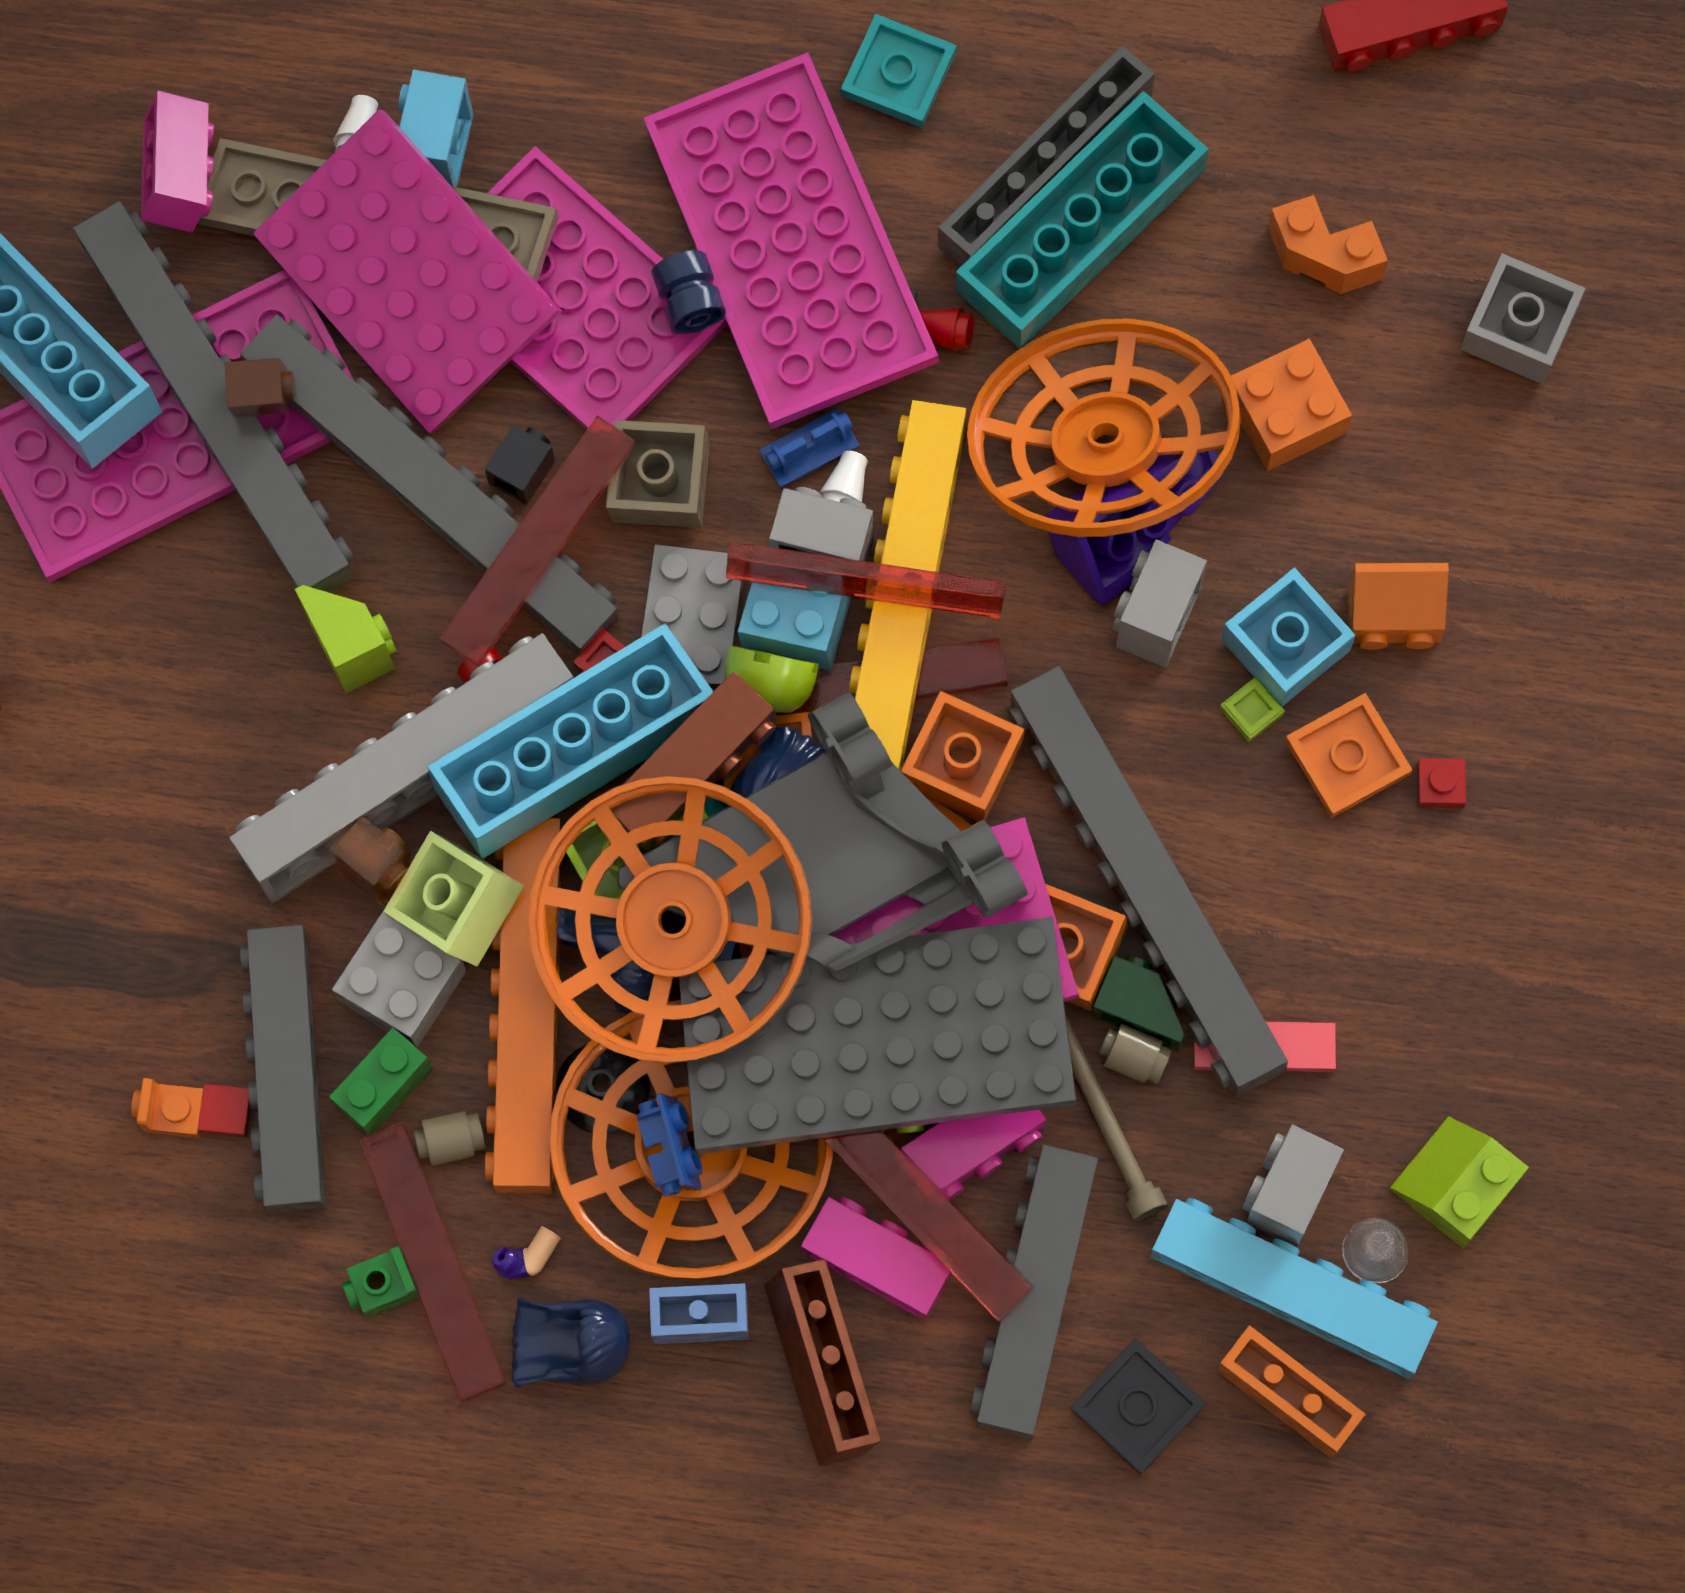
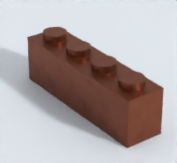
M733 671L624 784L640 779L664 776L696 778L710 783H714L719 777L723 780L728 779L742 764L743 759L740 755L752 743L756 747L760 746L775 730L776 726L772 723L776 719L775 708ZM664 792L647 794L625 801L612 808L611 811L628 833L635 828L654 822L677 821L684 814L687 793ZM673 835L656 837L643 841L639 845L648 851L654 844L659 846L670 840Z
M823 1259L782 1268L764 1286L818 1466L862 1456L880 1443L881 1440L826 1260Z

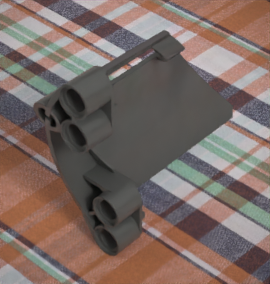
M850 692L808 714V719L826 753L745 797L772 818L789 839L802 864L810 890L812 909L811 939L806 958L816 962L823 968L839 971L971 904H974L985 918H988L1028 895L1020 875L1011 861L1005 857L997 838L986 821L981 820L961 831L943 815L893 764L885 747L874 730L870 729L861 708ZM731 806L702 822V825L711 827L731 838L749 856L771 840L760 826L743 812ZM677 835L644 853L643 856L650 866L676 863L681 836ZM700 839L696 868L706 872L716 881L738 865L723 850ZM780 857L760 872L771 901V929L798 935L799 912L797 893L790 870L783 857ZM626 864L619 867L618 887L625 890L627 885L635 878ZM748 881L727 896L731 910V922L757 927V904L752 887ZM901 896L914 898L925 905L922 909L856 946H852L832 936ZM673 906L666 909L686 919L685 913L681 908ZM767 949V951L788 958H792L794 953Z

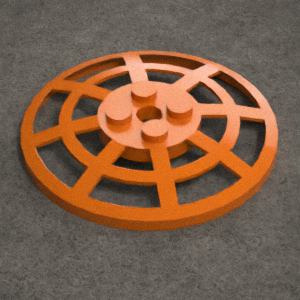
M1129 318L1099 319L1066 326L1027 343L1010 355L989 376L979 391L970 412L967 431L969 456L978 482L990 499L1007 514L1029 526L1055 534L1076 537H1105L1134 532L1158 524L1182 512L1201 498L1221 477L1233 457L1239 440L1241 415L1237 390L1228 369L1217 355L1198 339L1176 328L1152 321ZM1118 341L1115 365L1090 367L1061 378L1047 360L1060 352L1079 346ZM1136 343L1152 344L1171 350L1191 360L1198 367L1177 384L1159 372L1133 366ZM1031 369L1045 388L1026 405L1018 417L1016 425L990 418L993 408L1003 393L1022 374ZM1211 379L1217 386L1225 403L1228 426L1227 431L1201 435L1199 413L1190 397ZM1112 380L1110 392L1095 393L1078 399L1071 391L1074 388L1089 383ZM1130 382H1139L1151 386L1166 395L1152 406H1149L1142 399L1128 394ZM1055 400L1064 410L1056 419L1052 431L1031 428L1038 415L1052 401ZM1179 407L1187 423V437L1161 438L1159 421ZM985 434L1012 441L1013 463L1021 480L998 488L996 487L985 464L983 446ZM1103 435L1117 437L1114 441L1107 444L1095 442ZM1026 444L1051 448L1056 465L1034 475L1027 461ZM1223 448L1212 468L1193 487L1179 497L1169 490L1188 472L1198 452ZM1183 454L1176 467L1162 481L1158 482L1147 472L1158 455ZM1066 478L1087 486L1082 501L1060 496L1047 487ZM1129 481L1142 492L1123 500L1102 502L1106 487L1121 485ZM1034 493L1043 501L1067 511L1077 512L1074 522L1051 519L1030 512L1011 500ZM1150 501H1154L1160 506L1155 510L1131 518L1108 522H1094L1097 514L1126 511Z
M664 776L640 779L615 787L591 800L566 822L551 841L539 864L530 895L528 925L531 951L538 974L553 1002L573 1025L590 1039L614 1052L640 1060L672 1063L699 1060L725 1052L749 1039L772 1020L789 999L802 974L810 947L812 909L810 890L802 864L789 839L771 817L750 800L726 787L696 778ZM664 792L687 793L683 821L654 822L635 828L627 833L611 811L612 808L625 801L647 794ZM706 797L722 801L743 812L760 826L771 840L749 856L743 848L728 836L711 827L702 825ZM595 820L611 844L603 850L591 865L582 883L580 892L552 887L556 870L567 849L580 833ZM680 835L676 863H664L651 867L636 846L643 841L656 837ZM700 839L723 850L738 865L715 881L709 874L695 867ZM621 857L635 878L627 885L620 900L595 895L597 887L606 871L616 859ZM780 857H783L790 870L797 893L799 912L798 935L771 929V901L760 872ZM748 881L752 887L757 904V927L731 922V910L727 896ZM548 905L576 910L577 942L582 959L587 968L563 983L555 969L548 945L546 924ZM677 906L684 911L686 923L680 932L670 934L664 930L661 918L666 909ZM591 914L616 918L617 934L621 946L601 959L596 952L592 939ZM727 941L754 945L744 968L728 984L714 963L723 951ZM767 949L794 953L790 968L778 991L762 1011L749 1020L736 996L746 988L757 974ZM632 961L644 970L653 973L654 977L648 1001L625 990L611 975ZM698 972L712 995L707 999L691 1004L667 1005L673 977H684ZM598 984L604 992L619 1004L636 1013L645 1015L638 1042L623 1039L601 1027L582 1011L574 1001V998ZM720 1008L733 1029V1032L720 1039L698 1046L680 1048L657 1047L664 1019L694 1018Z
M681 1000L669 1001L667 1005H681ZM633 1011L611 1023L605 1029L621 1038L630 1033L633 1042L637 1043L645 1015ZM594 1040L587 1043L570 1065L558 1089L551 1115L549 1147L553 1174L562 1200L578 1226L597 1246L617 1261L640 1272L670 1280L702 1281L724 1278L751 1269L777 1254L797 1236L813 1215L825 1190L833 1160L834 1136L818 1138V1155L814 1175L787 1168L790 1142L775 1144L773 1163L747 1155V1148L698 1154L702 1164V1174L699 1175L702 1188L697 1190L683 1187L680 1184V1193L668 1197H663L662 1194L655 1215L652 1218L635 1207L621 1192L619 1187L645 1177L656 1189L648 1156L664 1150L662 1144L645 1148L636 1114L618 1108L616 1105L627 1089L639 1078L647 1074L656 1095L664 1094L678 1099V1102L684 1105L690 1121V1127L686 1132H694L689 1086L674 1088L665 1068L666 1065L681 1062L668 1063L639 1060L615 1080L601 1101L576 1089L581 1078L593 1062L608 1049ZM569 1108L595 1119L592 1153L597 1175L573 1185L567 1173L564 1154L565 1121ZM609 1125L635 1135L634 1151L636 1159L614 1169H610L606 1150L607 1129ZM739 1173L766 1181L763 1189L754 1201L735 1215L723 1191L735 1181ZM780 1186L806 1193L807 1195L801 1208L789 1224L769 1243L754 1251L742 1227L749 1224L765 1210ZM606 1193L610 1201L626 1218L638 1227L648 1231L639 1256L623 1249L607 1237L588 1217L580 1202ZM706 1199L717 1221L716 1224L701 1227L671 1225L680 1200L699 1201ZM724 1236L736 1260L722 1265L701 1268L672 1267L657 1263L666 1238L677 1241L696 1242Z

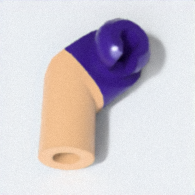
M541 1226L529 1247L509 1250L507 1247L498 1249L492 1258L493 1267L501 1277L511 1280L535 1276L542 1271L561 1237Z

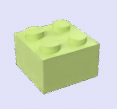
M430 831L383 912L447 954L478 966L524 885L463 846Z

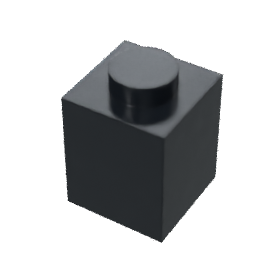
M513 425L485 468L488 484L528 505L555 462L552 446L549 445L551 443L550 440L533 428H527L524 431Z

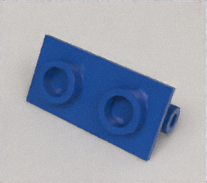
M836 408L761 448L759 452L780 488H783L841 457L844 451H852L860 447V444L851 431L853 426L845 412L841 414L839 409Z
M664 1094L656 1095L658 1104L656 1100L639 1104L640 1113L636 1117L645 1148L662 1144L664 1150L648 1156L656 1189H661L663 1197L680 1193V1184L683 1187L701 1189L699 1175L702 1174V1164L697 1151L689 1143L686 1130L690 1127V1121L684 1105L678 1102L677 1098Z

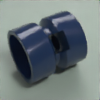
M692 250L674 254L660 261L651 270L659 297L667 301L668 305L665 306L664 312L670 329L675 334H688L704 330L715 325L726 315V309L719 289L711 285L714 281V275L706 253Z

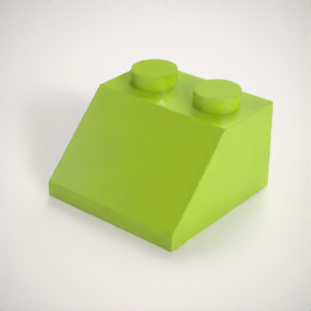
M305 585L295 589L304 613L346 694L395 670L390 655L397 652L380 613L372 617L365 603Z
M1448 1116L1389 1189L1464 1249L1523 1177L1529 1167L1492 1137Z

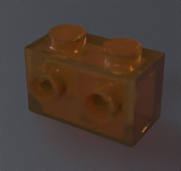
M363 816L359 818L331 850L342 874L383 908L390 901L410 866L408 858L411 854L404 848L406 845L405 841L388 826L385 825L379 830Z

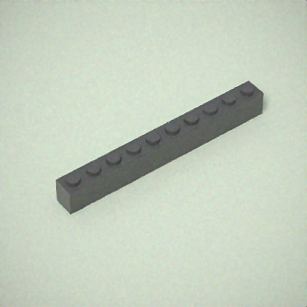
M118 201L73 227L84 251L294 586L298 588L305 585L329 593L353 579L354 576L349 563L355 560L351 550L341 536L334 540L325 526L332 522L320 501L317 499L310 503L303 489L309 485L295 462L287 466L279 454L286 449L274 428L271 426L264 430L257 419L259 415L234 417L227 408L224 362H231L227 354L218 357L211 344L217 341L216 337L204 318L195 321L188 310L194 306V303L183 284L179 282L173 286L166 273L172 270L161 249L157 246L151 250L147 245L144 237L149 235V232L138 213L134 211L128 214L122 203Z
M276 314L240 353L242 361L280 358L286 367V371H293L296 395L295 398L288 399L289 405L577 655L585 649L602 629L607 631L618 619L617 608L614 606L617 600L605 587L599 583L592 587L579 575L583 571L575 561L564 553L557 557L545 546L549 541L538 529L531 524L524 528L511 517L515 513L514 510L496 494L489 498L477 487L481 483L472 472L463 465L455 469L444 459L447 454L445 450L431 437L426 436L423 440L410 430L413 426L412 422L399 409L393 406L388 411L376 400L379 394L369 383L360 377L353 381L342 371L346 367L345 364L329 349L325 348L322 352L316 349L309 342L312 336L297 321L291 319L289 323H286Z
M1060 665L1011 690L1012 707L1007 709L1011 722L1024 728V731L1028 734L1034 745L1029 750L1038 769L1041 772L1048 769L1056 783L1051 788L1058 804L1063 811L1071 809L1078 824L1074 825V830L1086 850L1094 849L1101 862L1096 865L1098 873L1109 890L1115 887L1123 902L1119 904L1121 913L1126 916L1128 926L1131 929L1138 926L1146 940L1142 944V949L1149 963L1154 969L1161 966L1169 982L1164 984L1167 994L1177 1009L1184 1006L1192 1020L1187 1026L1193 1040L1200 1049L1208 1047L1215 1060L1210 1066L1219 1085L1223 1089L1230 1087L1237 1098L1284 1073L1288 1064L1285 1054Z

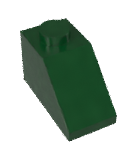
M1127 955L1125 959L1114 956L1093 1006L1092 1017L1118 1028L1121 1023L1162 1040V1046L1178 1052L1183 1041L1184 1032L1159 974L1151 971L1152 966L1140 958Z

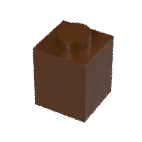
M280 358L224 362L227 408L234 417L289 412L288 399L295 398L296 395L293 371H286V367Z

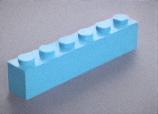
M1187 1198L1186 1202L1178 1199L1175 1200L1152 1249L1150 1258L1408 1380L1413 1377L1438 1321L1429 1318L1431 1312L1427 1308L1409 1300H1404L1403 1305L1385 1297L1387 1291L1373 1282L1361 1279L1360 1283L1357 1284L1342 1277L1343 1270L1328 1261L1317 1259L1314 1264L1299 1257L1300 1250L1288 1242L1280 1239H1274L1272 1243L1255 1236L1257 1230L1243 1221L1231 1218L1229 1223L1216 1218L1211 1215L1213 1209L1192 1198Z

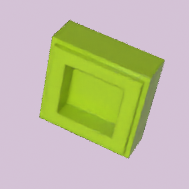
M1256 677L1221 703L1219 708L1248 743L1285 714V710Z

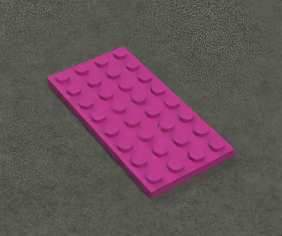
M808 52L643 118L697 251H702L707 255L714 275V281L711 285L719 289L726 309V321L771 430L939 363L936 349Z
M285 269L192 315L195 321L201 318L205 319L217 339L215 343L211 344L218 357L227 354L231 362L242 361L240 353L277 314L286 323H289L291 319L297 321L312 336L309 342L320 352L325 348L329 349L345 364L311 299ZM141 341L117 353L150 385L162 413L93 469L25 398L0 410V488L49 583L235 491ZM346 366L342 371L354 381ZM290 405L288 413L257 416L264 430L272 426L282 441L286 450L279 454L286 465L331 443L325 435Z

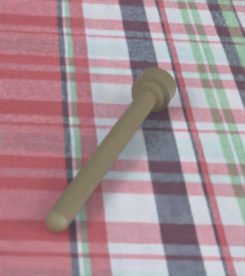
M1066 1016L1073 1074L1129 1188V1191L1126 1193L1129 1199L1126 1206L1134 1222L1147 1219L1164 1210L1168 1206L1167 1201L1159 1187L1154 1188L1152 1181L1146 1182Z

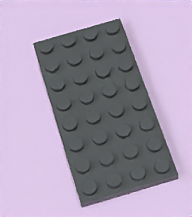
M1053 917L908 936L839 971L823 968L816 962L806 958L802 974L789 999L771 1021L749 1039L725 1052L699 1060L687 1061L695 1150L698 1154L1077 1105ZM779 954L765 955L755 977L736 996L749 1020L762 1011L778 991L790 968L792 958ZM748 958L714 963L729 984L744 968ZM698 972L679 977L681 1005L698 1002L712 996ZM720 1008L701 1016L683 1019L685 1047L711 1042L733 1032Z

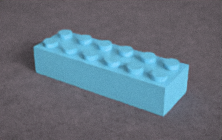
M0 233V374L93 469L162 413L161 407L150 385Z
M664 623L428 765L432 786L480 858L483 859L648 759L713 693V690Z

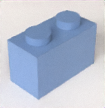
M745 1283L649 1288L651 1337L654 1344L749 1340L748 1301Z

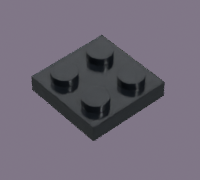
M1135 1338L1070 1407V1410L1141 1475L1205 1407L1206 1403Z

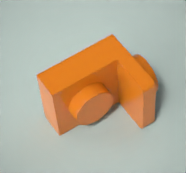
M143 1078L142 1089L135 1090L131 1105L132 1118H137V1125L143 1132L200 1138L198 1123L203 1088L157 1084L154 1079Z

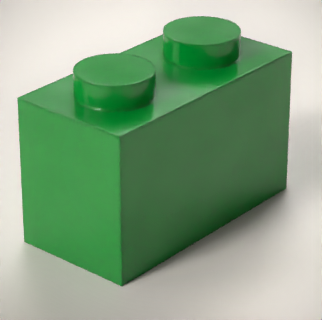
M392 1027L329 1098L338 1111L371 1138L433 1070V1067L427 1056Z

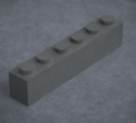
M1121 45L938 227V248L961 267L1139 94L1144 91L1151 97L1155 73Z
M303 924L247 930L248 944L240 945L242 971L250 972L251 989L243 990V1006L245 1017H252L253 1035H246V1054L248 1063H255L256 1081H249L248 1084L251 1109H258L259 1127H252L251 1129L253 1154L261 1155L262 1173L254 1174L256 1201H263L264 1207L270 1214L326 1209L309 935Z
M1044 1144L1040 1157H1030L1024 1183L1033 1185L1029 1203L1020 1201L1014 1229L1022 1230L1018 1248L1009 1247L1003 1275L1011 1276V1281L1007 1294L998 1292L992 1316L993 1321L1001 1322L997 1340L987 1339L981 1367L989 1368L985 1387L976 1385L970 1413L978 1415L976 1428L1030 1441L1033 1440L1098 1157Z

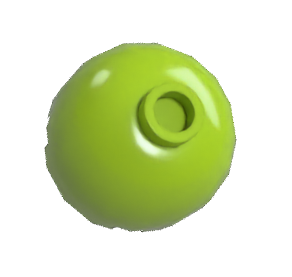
M729 645L725 663V679L735 671L775 708V713H787L802 707L811 696L819 664Z

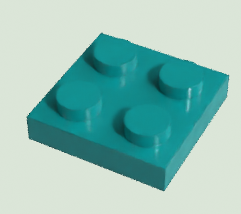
M875 14L841 87V97L923 128L955 58L957 45Z

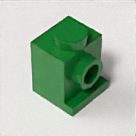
M399 1246L390 1249L387 1253L347 1268L350 1280L342 1283L352 1310L361 1307L367 1318L420 1297L404 1253ZM376 1274L384 1275L385 1284L382 1288L374 1290L369 1287L368 1283L371 1276Z

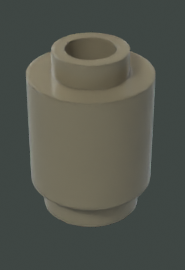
M1121 1023L1118 1031L1108 1029L1098 1054L1106 1057L1104 1067L1143 1084L1147 1080L1158 1084L1172 1050L1162 1046V1040Z
M465 1111L424 1119L421 1120L423 1130L414 1131L419 1158L429 1157L431 1166L475 1157L474 1152L485 1150L478 1113L466 1115Z

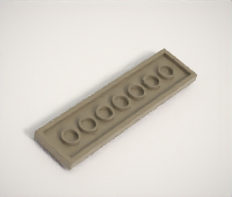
M220 138L213 156L212 173L207 182V190L213 192L211 209L208 216H201L197 224L255 236L253 233L327 160ZM453 187L532 278L538 282L559 218L557 209Z

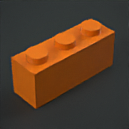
M1250 1325L1224 1357L1217 1369L1218 1373L1331 1459L1366 1415Z

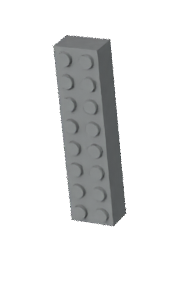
M543 633L534 639L531 636L525 637L515 643L509 649V655L496 664L487 662L474 670L470 675L471 680L456 690L454 687H449L438 693L432 699V705L417 715L415 712H411L401 717L393 724V731L379 740L371 738L361 743L353 751L354 756L338 766L337 763H333L320 770L314 776L315 782L301 791L292 789L280 796L274 804L276 807L261 817L256 814L243 820L235 828L236 833L229 838L270 903L274 904L436 798L438 794L432 786L428 765L574 677Z

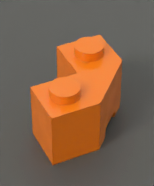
M1314 195L1271 209L1268 231L1283 269L1297 275L1302 273L1325 283L1326 288L1339 294L1383 281L1388 259L1372 221L1329 234Z

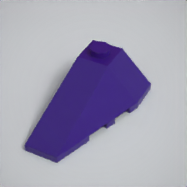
M1216 450L1198 452L1188 472L1169 490L1179 497L1193 487L1216 462L1218 458ZM1183 454L1160 455L1147 472L1160 482L1176 467ZM1222 473L1216 483L1201 498L1182 512L1158 524L1134 532L1105 537H1076L1048 532L1055 554L1094 601L1103 605L1131 586L1134 578L1132 573L1141 551L1150 553L1156 539L1167 544L1172 539L1168 533L1183 515H1191L1224 474ZM1129 481L1121 485L1106 487L1102 502L1123 500L1142 492ZM1085 490L1069 499L1082 501ZM1150 501L1126 511L1097 514L1094 522H1108L1131 518L1155 510L1160 506L1154 501ZM1056 507L1044 516L1051 519L1074 522L1077 512Z

